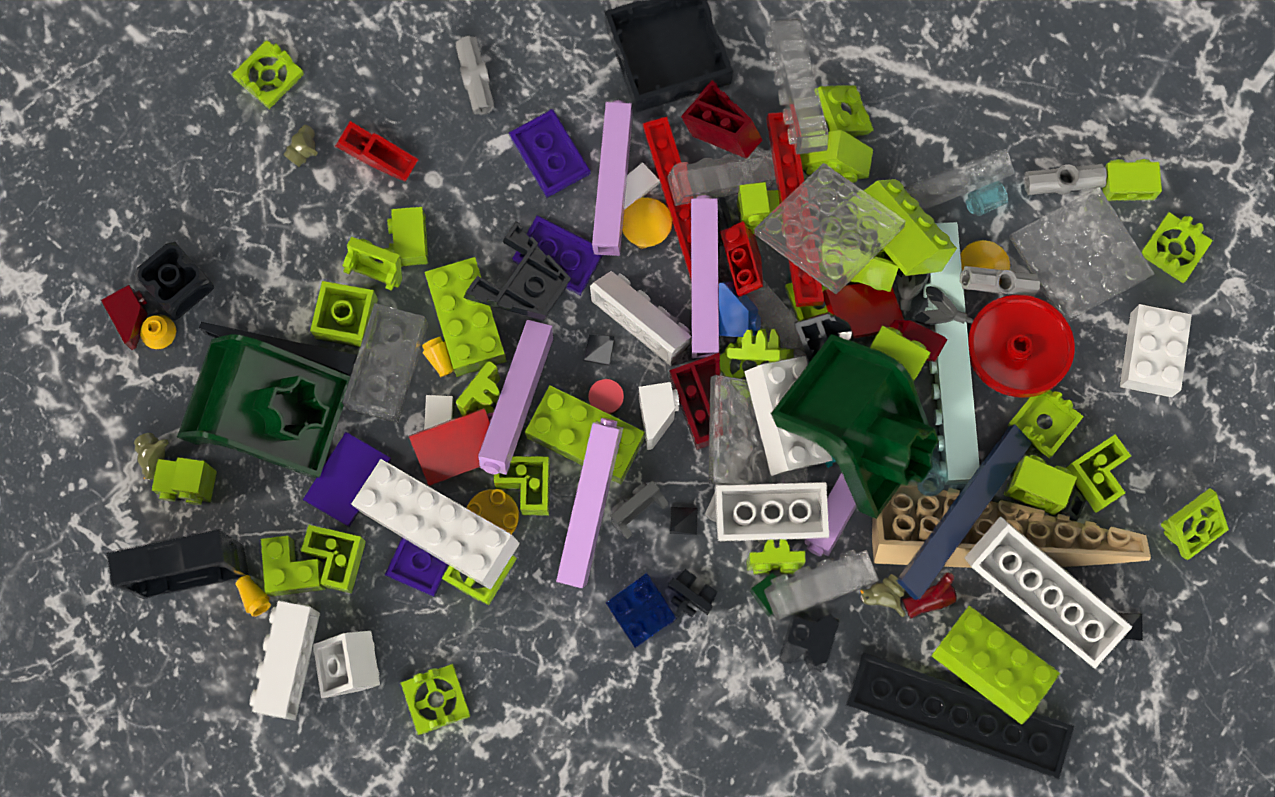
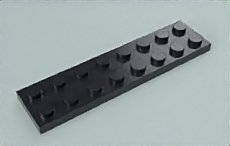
M862 653L846 706L1056 780L1060 778L1074 730L1073 725L1033 712L1023 724H1020L981 693L866 653Z

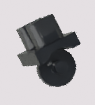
M687 569L680 573L676 579L672 578L668 584L669 589L684 599L682 601L675 595L670 602L678 607L674 615L679 618L685 612L690 617H693L696 610L689 606L690 603L708 616L713 608L712 603L717 595V591L705 584L698 595L691 591L690 587L697 577Z

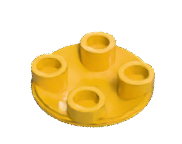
M639 198L624 210L622 232L637 247L645 249L655 246L664 241L669 235L672 219L668 208L659 200Z
M975 241L966 246L960 254L962 271L965 266L1010 270V261L1007 253L1002 247L991 241Z
M489 489L476 494L466 507V509L509 534H512L518 525L519 510L517 504L510 495L500 489Z

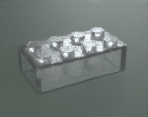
M374 303L342 402L347 410L395 423L399 422L429 327L425 316Z

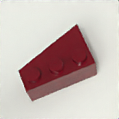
M713 80L681 116L692 137L746 159L762 142V138L752 119L737 104H734L728 95L718 88Z
M719 352L669 370L671 383L674 390L677 389L679 404L696 450L722 441Z

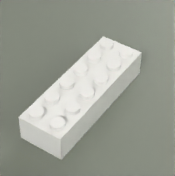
M380 459L351 503L364 515L490 590L520 544L508 532Z
M1002 517L993 524L964 557L971 567L1094 668L1100 664L1132 628L1118 613Z

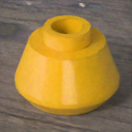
M153 315L143 322L140 336L144 344L149 348L163 349L174 341L176 326L165 315Z

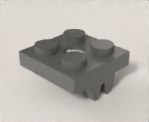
M653 480L648 485L645 482L640 484L632 492L634 496L626 502L623 499L612 508L611 524L627 540L632 536V532L626 526L655 501L663 510L669 504Z

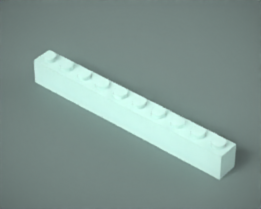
M957 222L935 223L942 232L950 237V241L957 249L942 272L930 273L926 284L923 286V296L927 298L926 287L938 288L954 304L958 311L966 313L964 290L960 283L962 268ZM928 299V306H929V307H926V308H925V311L938 309V308H937L933 303H931V301ZM953 320L947 323L930 325L932 331L948 339L935 362L929 361L930 373L935 375V384H932V398L937 399V409L934 410V423L939 425L940 435H937L939 442L936 448L937 451H941L942 461L938 463L939 477L944 479V485L967 484L980 467L967 323L963 324Z

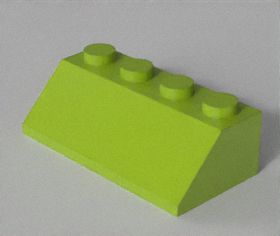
M896 179L876 181L849 200L845 205L905 276L942 272L957 249L950 241V237L941 231L934 223V219L925 213L919 206L918 201L911 197L904 189L903 184Z

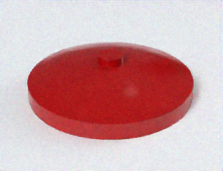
M1009 295L990 302L977 314L968 332L970 363L975 373L990 388L1007 396L1026 398L1050 391L1063 380L1074 359V337L1067 320L1055 307L1033 296Z

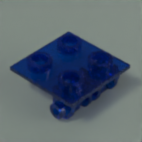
M648 573L606 602L634 648L641 645L663 628L674 623L677 619Z

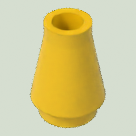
M441 336L422 345L424 349L422 353L438 372L440 378L454 372L446 343L442 340Z
M245 575L236 581L235 584L247 613L256 617L265 613L270 608V597L252 580L250 575Z

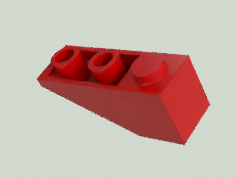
M744 221L720 231L737 295L741 297L763 287L761 254L753 232Z

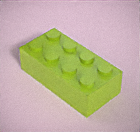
M469 258L426 271V279L456 377L481 370L487 361L492 362L494 365L507 362L490 306L464 298L465 292L477 275L481 277L476 258Z
M549 385L525 431L527 439L583 466L592 424L596 421L601 422V418L617 421L616 426L623 427L611 480L620 485L645 439L644 431Z
M971 606L967 607L931 655L1020 724H1023L1031 716L1060 675L1057 670Z

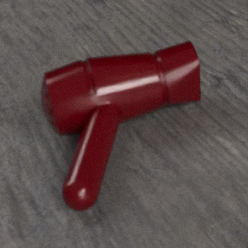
M945 573L939 582L929 587L920 599L914 600L912 597L902 599L909 619L921 613L946 608L957 601L956 591L951 584L954 580L952 573Z

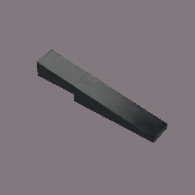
M201 322L199 326L200 330L210 337L218 338L229 334H236L257 339L353 378L361 362L356 354Z

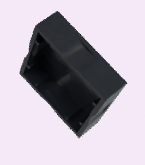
M642 0L604 11L605 26L636 113L699 94L712 80L717 84L718 88L732 83L733 69L722 39L715 30L712 12L707 0Z
M220 529L107 552L111 586L130 592L141 599L237 580L245 575H249L244 545Z

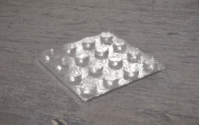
M823 163L755 228L754 234L833 293L837 294L905 227L906 221Z
M1100 187L1015 231L1009 236L1031 274H1037L1040 280V288L1049 303L1064 316L1067 322L1154 275L1153 270Z
M719 375L712 376L710 386L708 483L718 485L807 483V468L771 476L747 380Z

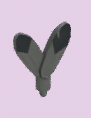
M898 268L896 281L901 298L903 299L900 305L903 318H906L907 312H910L912 300L926 284L930 273L914 275L911 279L910 276H905Z
M926 287L927 298L938 309L918 313L915 316L917 323L933 325L953 320L963 324L965 322L973 323V319L967 317L966 313L958 311L954 304L938 288Z

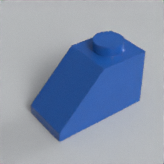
M734 281L719 283V336L743 337L746 330H752L753 336L757 335L761 327V318L758 315L756 305L746 294L741 297L737 295Z

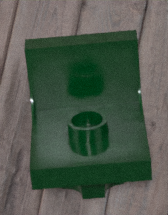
M229 334L211 339L177 438L195 445L214 444L223 446L311 478H320L353 377L250 337Z
M832 334L770 413L776 427L818 444L835 459L858 511L875 519L878 518L901 484L907 486L911 480L922 483L933 467L932 454L939 440L935 429L928 424L909 372L897 360L881 351Z

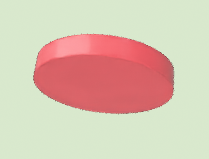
M603 379L594 383L590 388L588 396L591 406L608 414L619 410L624 400L621 386L610 379Z

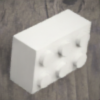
M1141 304L1131 312L1120 387L1167 397H1173L1181 391L1192 314Z

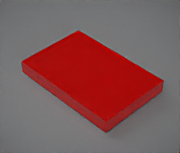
M859 283L825 289L823 291L824 302L828 312L847 321L852 328L854 338L878 334L882 326L888 328L894 320H904L893 288L888 292L876 290L869 285Z
M485 407L409 435L428 486L480 467L478 456L490 425Z

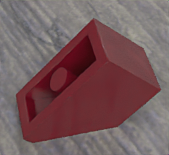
M127 285L103 298L101 301L124 344L131 350L137 348L140 339L141 326L148 315L144 307L147 301L140 290L135 291L130 285Z
M894 320L889 326L901 332L902 337L907 340H914L923 344L926 350L931 352L926 361L935 362L948 340L946 337L909 320Z

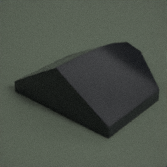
M830 312L794 323L809 363L831 334L852 342L854 339L850 324Z

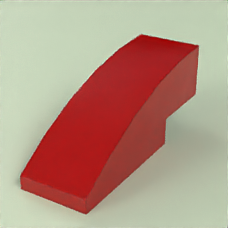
M351 121L335 145L338 149L363 163L402 181L407 180L418 161L416 157L378 134H371Z

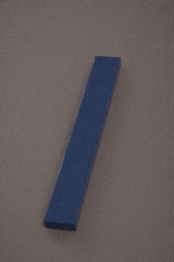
M1015 424L1007 428L896 580L914 600H918L923 596L1032 444Z

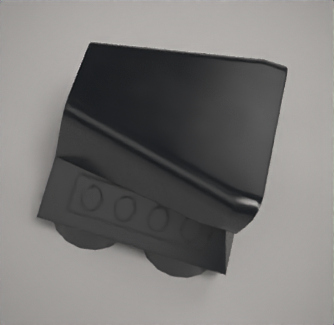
M176 242L166 243L138 266L134 275L174 320L183 316L214 289V285L208 280L206 275Z
M795 610L781 649L780 660L791 664L804 655V661L809 671L822 672V670H825L840 619L833 617L830 613L814 622L808 613Z

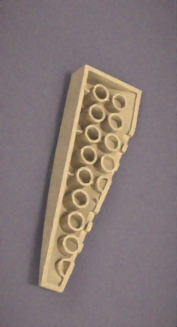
M910 481L907 486L901 484L878 518L872 517L874 563L908 565L956 500L960 490L948 488V491L935 488L936 484L928 482ZM1000 500L999 503L990 501L943 567L973 568L964 557L1000 517L1005 519L1061 567L1148 561L1151 555L1146 535L1110 527L1108 530L1100 528L1094 522L1085 521L1083 524L1069 520V516L1058 514L1057 517L1046 515L1044 510Z

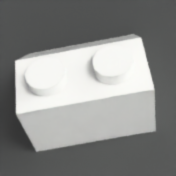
M671 382L639 387V404L647 450L654 448L673 422L675 412L679 411L677 389L672 390Z
M371 631L343 633L313 644L321 698L362 691L380 685L379 670L374 651L375 645Z

